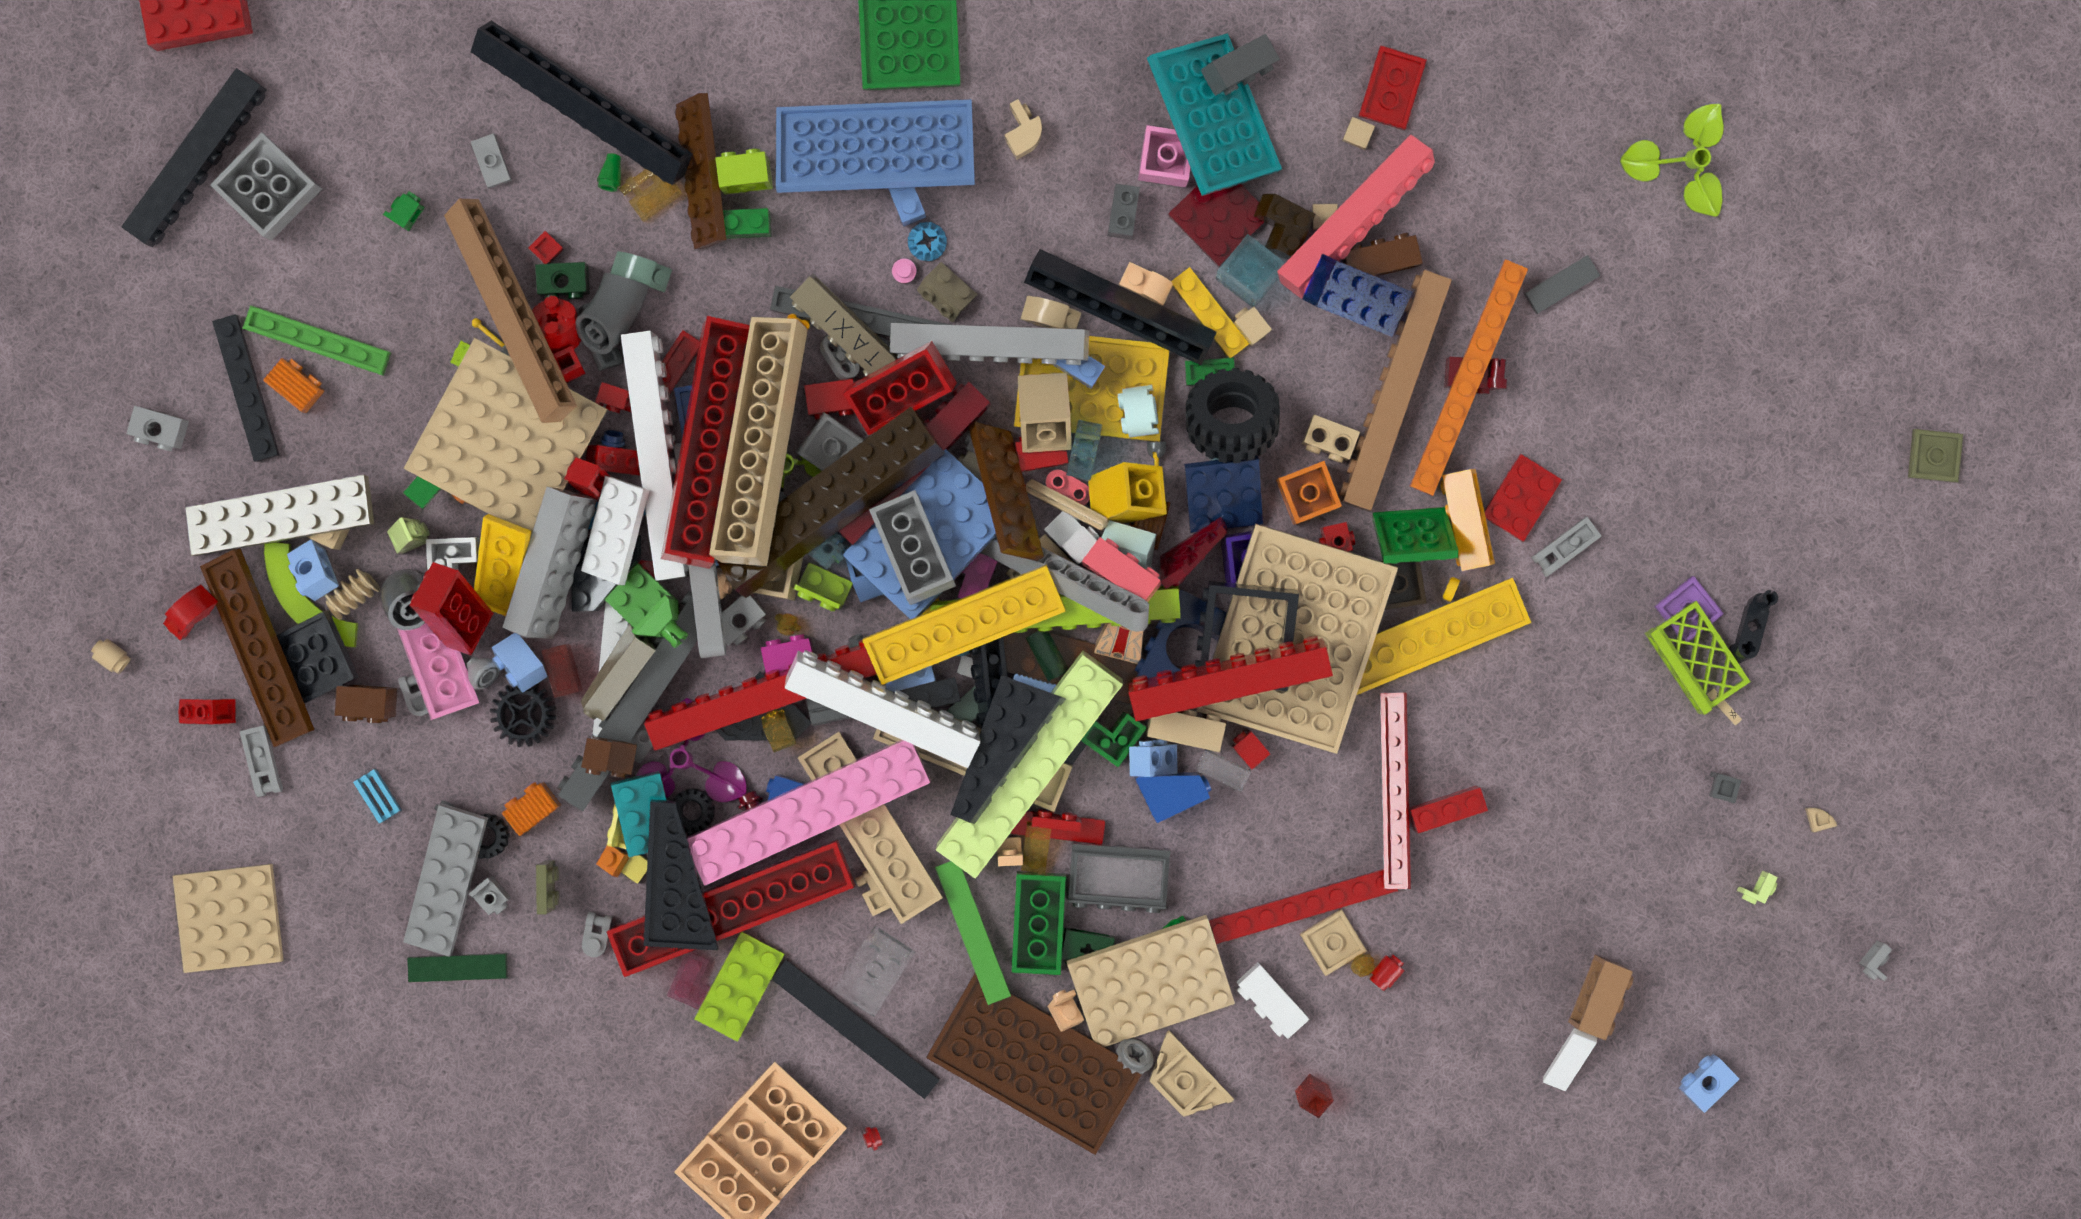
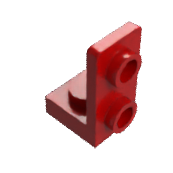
M588 445L587 462L596 464L607 472L640 476L636 450Z
M180 699L178 710L179 723H236V699Z

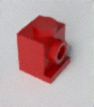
M602 382L595 403L602 407L606 404V409L620 414L621 410L631 412L629 391Z

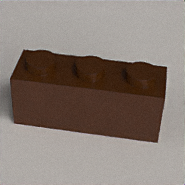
M1408 233L1394 236L1395 240L1385 242V238L1371 241V246L1363 248L1361 244L1354 245L1348 256L1343 259L1348 283L1419 267L1423 262L1416 235L1409 236Z

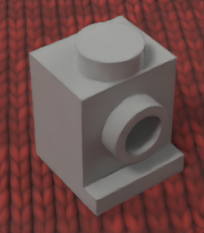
M493 876L485 879L469 893L488 915L494 912L496 915L500 914L508 907L506 902L511 898ZM488 894H491L494 897V901L492 903H490L486 899V896Z

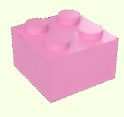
M1147 125L1143 139L1138 180L1186 188L1189 181L1190 165L1176 130Z

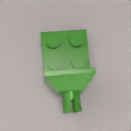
M638 563L628 573L625 585H617L604 599L634 627L631 631L634 635L664 637L673 648L681 645L682 642L680 640H685L688 636V633L683 631L676 623L679 619L678 600L658 581H655V578Z

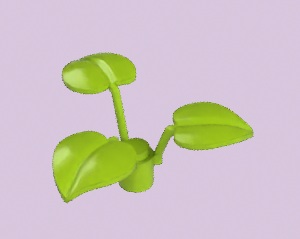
M1709 104L1699 107L1687 116L1683 131L1686 137L1694 139L1693 145L1696 149L1688 151L1684 157L1658 160L1660 151L1657 145L1648 140H1641L1632 144L1621 156L1620 163L1624 171L1635 180L1651 181L1659 175L1660 169L1658 164L1685 162L1689 168L1697 169L1694 174L1695 181L1689 182L1684 189L1683 196L1686 205L1694 212L1713 217L1718 216L1722 206L1720 181L1714 174L1709 172L1702 174L1700 177L1699 175L1711 161V154L1704 147L1716 145L1723 135L1724 125L1721 104Z

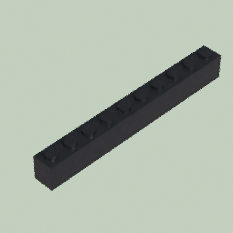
M492 20L477 29L470 52L481 61L489 64L502 75L509 77L522 88L527 89L539 97L540 100L548 103L561 114L569 117L582 128L599 137L603 142L619 150L621 154L640 164L642 168L658 176L662 181L672 186L685 176L693 153Z

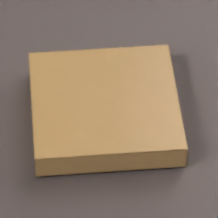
M1342 909L1300 933L1325 976L1367 951Z

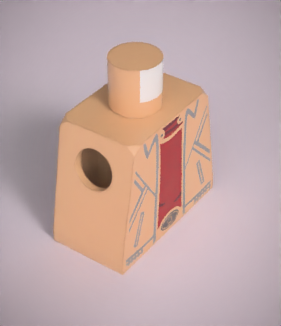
M1105 623L1096 640L1094 653L1137 664L1141 658L1143 631L1136 632L1123 626H1111V623Z

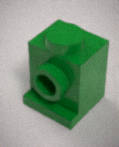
M408 191L407 194L403 193L401 197L398 196L393 201L390 213L385 211L383 215L409 232L425 207L419 204L421 199Z

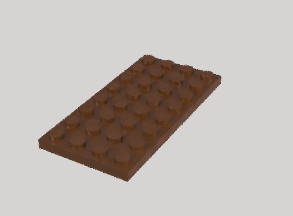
M974 973L926 1058L1096 1155L1140 1079L1141 1074L1138 1072L1132 1074L1129 1068L1123 1069L1124 1064L1117 1061L1118 1055L1114 1051L1096 1043L1093 1039L1071 1027L1061 1032L1053 1016L1011 992L1010 997L988 1005L977 975Z

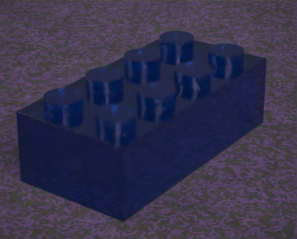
M1322 253L1302 300L1315 307L1393 337L1413 292Z

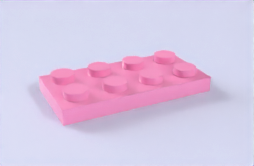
M426 623L413 630H400L397 628L431 720L479 703L475 690L469 682L468 671L461 652L446 647Z

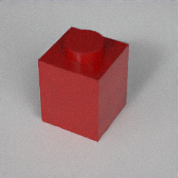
M1243 730L1233 739L1235 743L1231 747L1251 770L1270 755L1269 751L1252 731L1245 733Z

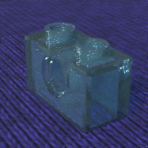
M1078 420L1067 476L1091 480L1101 436V424Z

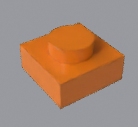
M606 846L596 865L611 876L618 878L629 857L617 847Z

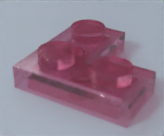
M693 952L686 953L667 996L699 1010L710 989V986L700 982L710 960Z

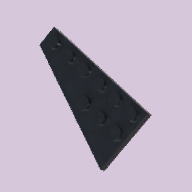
M1001 675L979 735L980 744L966 770L950 815L969 823L975 824L992 801V796L998 787L1004 785L1007 781L1006 776L1012 768L1018 766L1037 740L1039 731L1045 723L1048 724L1053 718V712L1058 705L1061 706L1066 698Z
M651 799L644 946L718 950V942L677 801Z

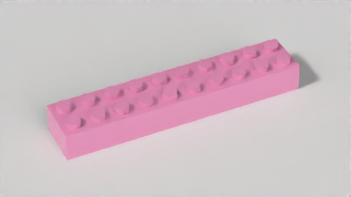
M899 740L687 837L696 869L704 886L929 784L931 779L915 745Z

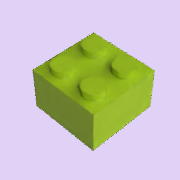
M749 149L746 150V154L736 155V152H724L721 154V157H715L719 188L724 195L773 189L770 161L765 151Z

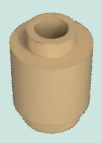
M106 639L104 642L99 640L91 650L94 653L92 659L110 672L115 671L117 674L121 673L131 660L127 656L126 651L109 639Z

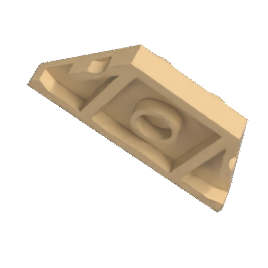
M1168 1030L1149 1079L1155 1088L1183 1117L1200 1110L1211 1109L1213 1106L1222 1103L1232 1102L1234 1100L1232 1095Z

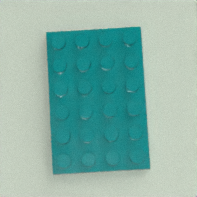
M1228 33L1151 54L1147 57L1202 196L1282 170L1249 85L1243 86L1241 82L1237 84L1239 88L1230 94L1225 95L1222 92L1215 96L1201 72V69L1212 61L1234 50Z

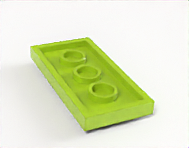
M740 932L694 1019L738 1042L784 953L744 932Z

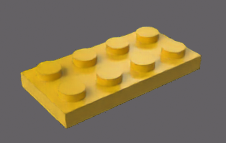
M487 514L483 517L474 590L491 611L506 616L529 545L531 530Z

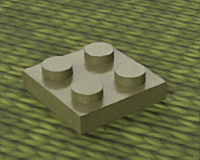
M545 860L536 865L537 915L548 914L555 909V905H559V891H555V881L559 879V868L555 866V860Z

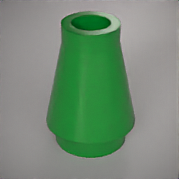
M613 153L607 154L597 178L600 189L616 192L618 187L621 186V156Z

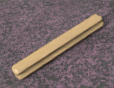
M1033 479L1026 483L1027 493L1100 531L1107 527V517Z

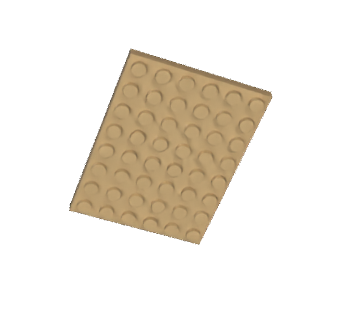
M1255 523L1236 584L1298 590L1299 600L1293 643H1303V639L1311 636H1318V639L1323 638L1333 676L1288 686V691L1271 690L1197 707L1196 711L1219 716L1227 721L1337 754L1398 567ZM1232 595L1212 659L1225 661L1229 660L1231 655L1244 653L1246 656L1255 654L1254 650L1268 647L1269 650L1279 648V644L1282 641L1286 600Z

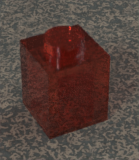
M1309 1074L1295 1090L1299 1106L1317 1118H1320L1334 1101L1329 1085L1312 1074Z

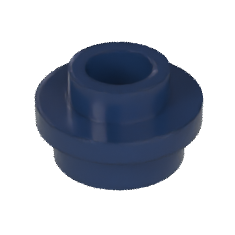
M606 430L600 442L607 447L620 448L625 445L624 434L617 430Z

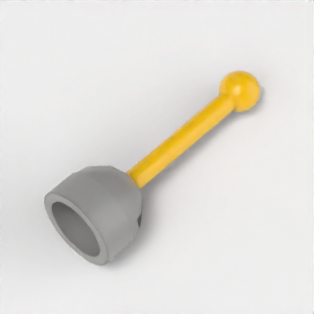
M474 318L471 322L472 326L483 331L502 347V353L510 357L505 344L481 324L480 319Z

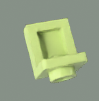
M1762 871L1752 892L1742 887H1738L1737 891L1743 893L1742 899L1752 904H1756L1757 901L1765 904L1769 895L1771 896L1776 890V880L1778 877Z

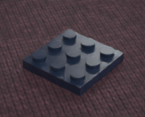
M1255 455V459L1246 461V459L1241 460V463H1233V461L1223 463L1219 462V460L1184 464L1191 533L1198 532L1219 517H1222L1227 528L1255 525V523L1263 524L1258 455Z

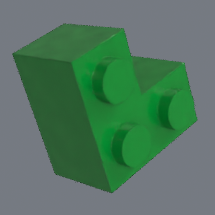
M1123 711L1110 730L1095 721L1081 741L1119 767L1128 755L1129 747L1136 744L1147 727L1135 721L1133 717Z

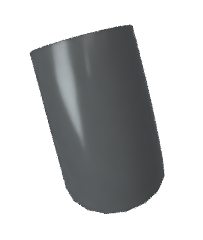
M604 273L594 298L577 317L575 322L577 333L582 342L589 349L599 354H607L620 343L621 335L627 334L634 324L645 301L649 286L622 276Z
M397 570L389 575L382 585L380 597L384 612L391 624L400 630H413L425 624L410 606L412 596L420 587L424 577L417 570Z

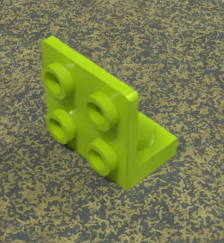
M808 563L799 585L795 584L794 589L799 591L797 596L808 601H813L815 598L821 601L819 606L835 612L836 608L842 609L853 584L845 578L812 563Z

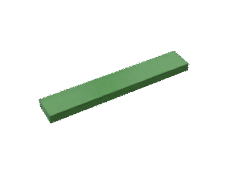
M251 305L242 328L383 376L391 352Z
M952 861L935 867L987 1004L990 1005L1010 997V991L963 870Z

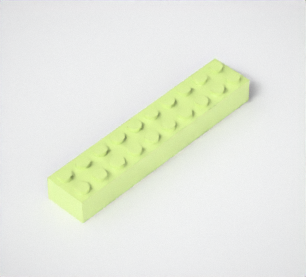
M1083 650L1051 692L1066 698V700L1055 709L1052 714L1053 718L1048 724L1045 723L1039 731L1037 740L1018 766L1012 768L1006 776L1007 781L1002 787H998L992 796V801L977 822L973 824L956 817L937 842L936 851L976 879L1122 687L1123 679Z

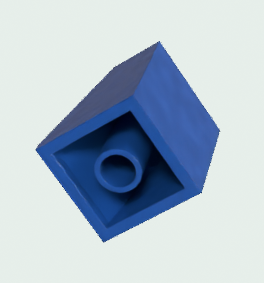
M1182 772L1154 777L1134 776L1156 823L1209 799L1208 792L1212 790L1204 775L1200 777L1197 772Z

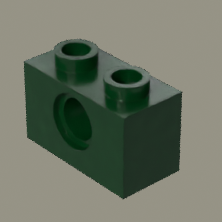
M585 262L535 264L537 294L544 297V300L549 296H556L559 299V296L568 295L569 299H583V294H590L588 264ZM562 276H567L569 280L567 286L559 288L557 285L558 279Z

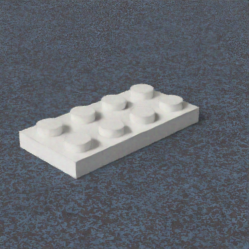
M605 476L581 571L617 585H625L649 494L648 489L614 477Z

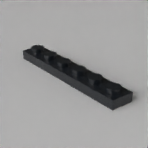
M234 314L214 320L212 323L254 462H259L279 456L278 447L239 317Z

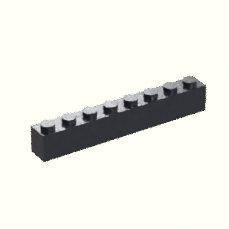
M236 68L121 227L150 247L158 245L164 239V231L169 224L173 225L179 218L180 214L178 212L182 206L189 204L193 199V191L198 185H202L208 177L207 172L211 166L219 163L223 156L222 151L224 148L230 146L237 137L236 132L240 126L248 123L253 108L259 106L264 101L266 96L264 93L267 89Z
M1039 249L1024 283L1199 365H1202L1217 333L1213 329L1042 249Z

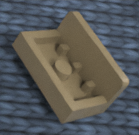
M942 262L923 279L917 289L923 299L929 301L939 310L942 316L948 318L951 322H954L959 314L977 296L976 292Z

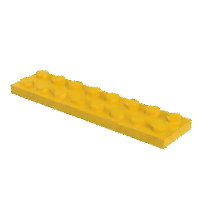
M1046 564L867 636L862 641L881 684L884 685L1066 612V609Z
M1509 578L1377 633L1357 695L1530 624L1531 620L1514 579Z

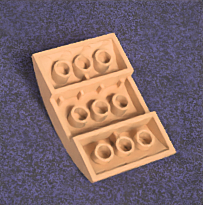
M774 1062L717 1122L674 1173L725 1219H765L780 1203L787 1192L820 1159L847 1127L781 1066Z

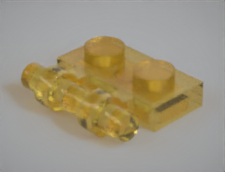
M644 169L633 178L632 176L625 180L626 183L619 187L624 196L633 190L636 196L628 202L643 222L683 195L676 183L671 186L647 169ZM651 178L654 184L642 191L639 185Z

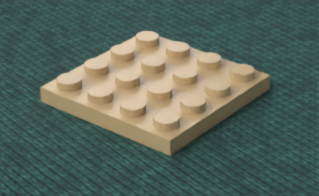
M273 864L173 876L184 973L284 961Z

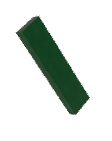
M507 953L407 958L408 982L508 978Z

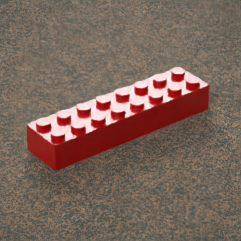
M1311 636L1303 639V643L1285 642L1279 644L1277 649L1269 650L1268 647L1254 650L1255 654L1245 656L1244 653L1231 655L1230 659L1220 661V659L1208 660L1204 666L1196 667L1195 664L1181 667L1182 671L1172 673L1171 670H1164L1158 672L1156 677L1147 678L1146 675L1135 677L1132 679L1133 682L1129 683V696L1135 721L1331 677L1333 674L1323 638L1318 639V636Z

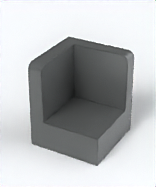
M1711 772L1710 776L1714 777L1709 796L1735 803L1742 780Z

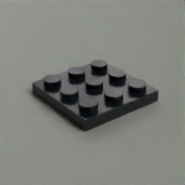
M329 610L323 611L276 635L304 704L335 690L336 686L345 685L359 678Z

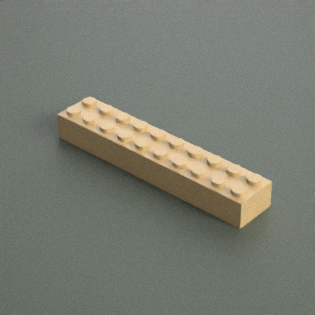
M751 317L709 555L721 563L767 566L808 331L798 319Z

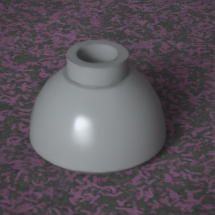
M473 657L467 663L469 682L477 690L490 686L497 679L500 672L493 660L489 658L479 659L478 657Z

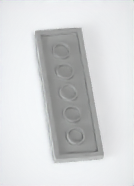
M443 803L438 805L404 943L449 957L453 954L488 817Z

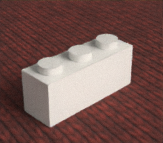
M1258 962L1236 981L1240 986L1237 991L1246 1001L1250 998L1256 1004L1254 1010L1263 1019L1267 1016L1272 1021L1270 1027L1279 1037L1283 1034L1289 1039L1309 1020L1307 1015Z

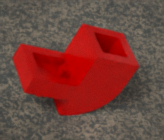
M572 346L553 354L566 383L586 374Z
M200 584L183 595L165 613L167 618L163 624L170 633L174 634L181 641L188 636L197 622L211 613L218 601Z

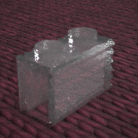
M1207 749L1204 750L1196 766L1198 773L1215 779L1225 786L1228 785L1238 792L1243 790L1251 774L1250 769Z

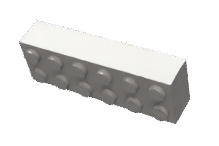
M546 487L502 628L524 637L554 638L559 628L558 622L561 613L566 606L569 588L573 583L574 571L581 558L580 552L588 536L590 521L596 511L597 499L572 490Z

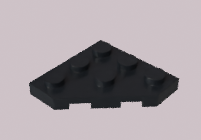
M641 535L637 537L629 571L641 561ZM590 537L584 541L580 552L581 558L573 574V583L571 585L572 612L599 611L604 605V599L617 586L615 583L581 571Z
M761 671L755 676L756 680L765 677ZM792 703L716 729L715 731L725 741L796 740L811 725V720Z

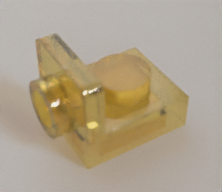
M784 709L771 711L761 718L763 730L774 753L797 744Z

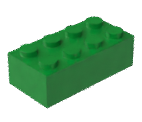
M1017 871L1012 973L1061 975L1065 874Z

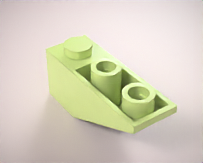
M403 517L398 519L387 531L397 554H404L426 544L427 536L430 535L424 522L420 523V520Z

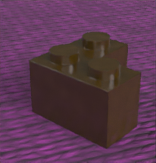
M1262 194L1254 217L1273 226L1264 249L1283 259H1290L1303 245L1315 214L1277 194Z

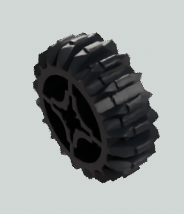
M539 684L534 685L523 693L517 686L513 689L511 685H506L507 694L503 691L498 692V696L502 700L493 699L492 701L498 708L490 709V713H497V717L491 718L490 721L491 723L498 722L499 724L493 730L495 732L503 730L500 739H505L509 735L508 744L510 745L517 739V747H522L524 740L528 747L533 745V739L536 743H541L542 739L539 734L543 737H548L549 733L545 728L554 729L555 727L552 723H549V720L557 719L556 715H550V711L556 710L557 707L555 705L548 706L553 697L544 698L547 694L546 689H542L538 693ZM518 694H527L533 697L525 705L520 704L518 701L515 702L512 698ZM538 703L542 710L540 723H538L539 720L534 715V710ZM507 705L509 706L508 708L512 711L513 714L512 719L509 722V725L507 724L505 718V709ZM527 709L528 714L526 715H528V718L519 720V710ZM522 723L535 729L530 734H520L514 730Z

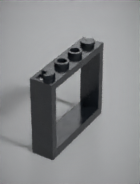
M1209 581L1208 588L1204 587L1202 602H1206V610L1200 613L1199 626L1204 628L1203 636H1198L1197 650L1201 651L1200 660H1195L1196 667L1206 665L1205 662L1209 660L1216 593L1286 600L1281 644L1294 641L1299 600L1298 590ZM1288 687L1279 688L1275 690L1288 691Z

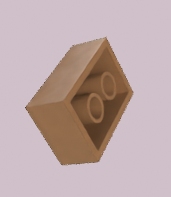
M1594 955L1568 1022L1578 1030L1606 1041L1607 1036H1611L1614 1031L1615 1022L1613 1021L1616 1014L1620 1013L1624 1006V993L1630 989L1633 983V971L1623 965Z

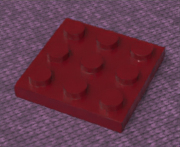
M1242 184L1203 196L1197 185L1168 213V216L1218 267L1264 223V221L1254 217L1259 202Z

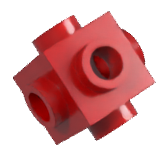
M1347 522L1320 528L1322 538H1318L1319 543L1348 552L1353 551L1352 545H1355V537L1353 531L1348 530ZM1336 537L1340 540L1338 546L1334 543Z

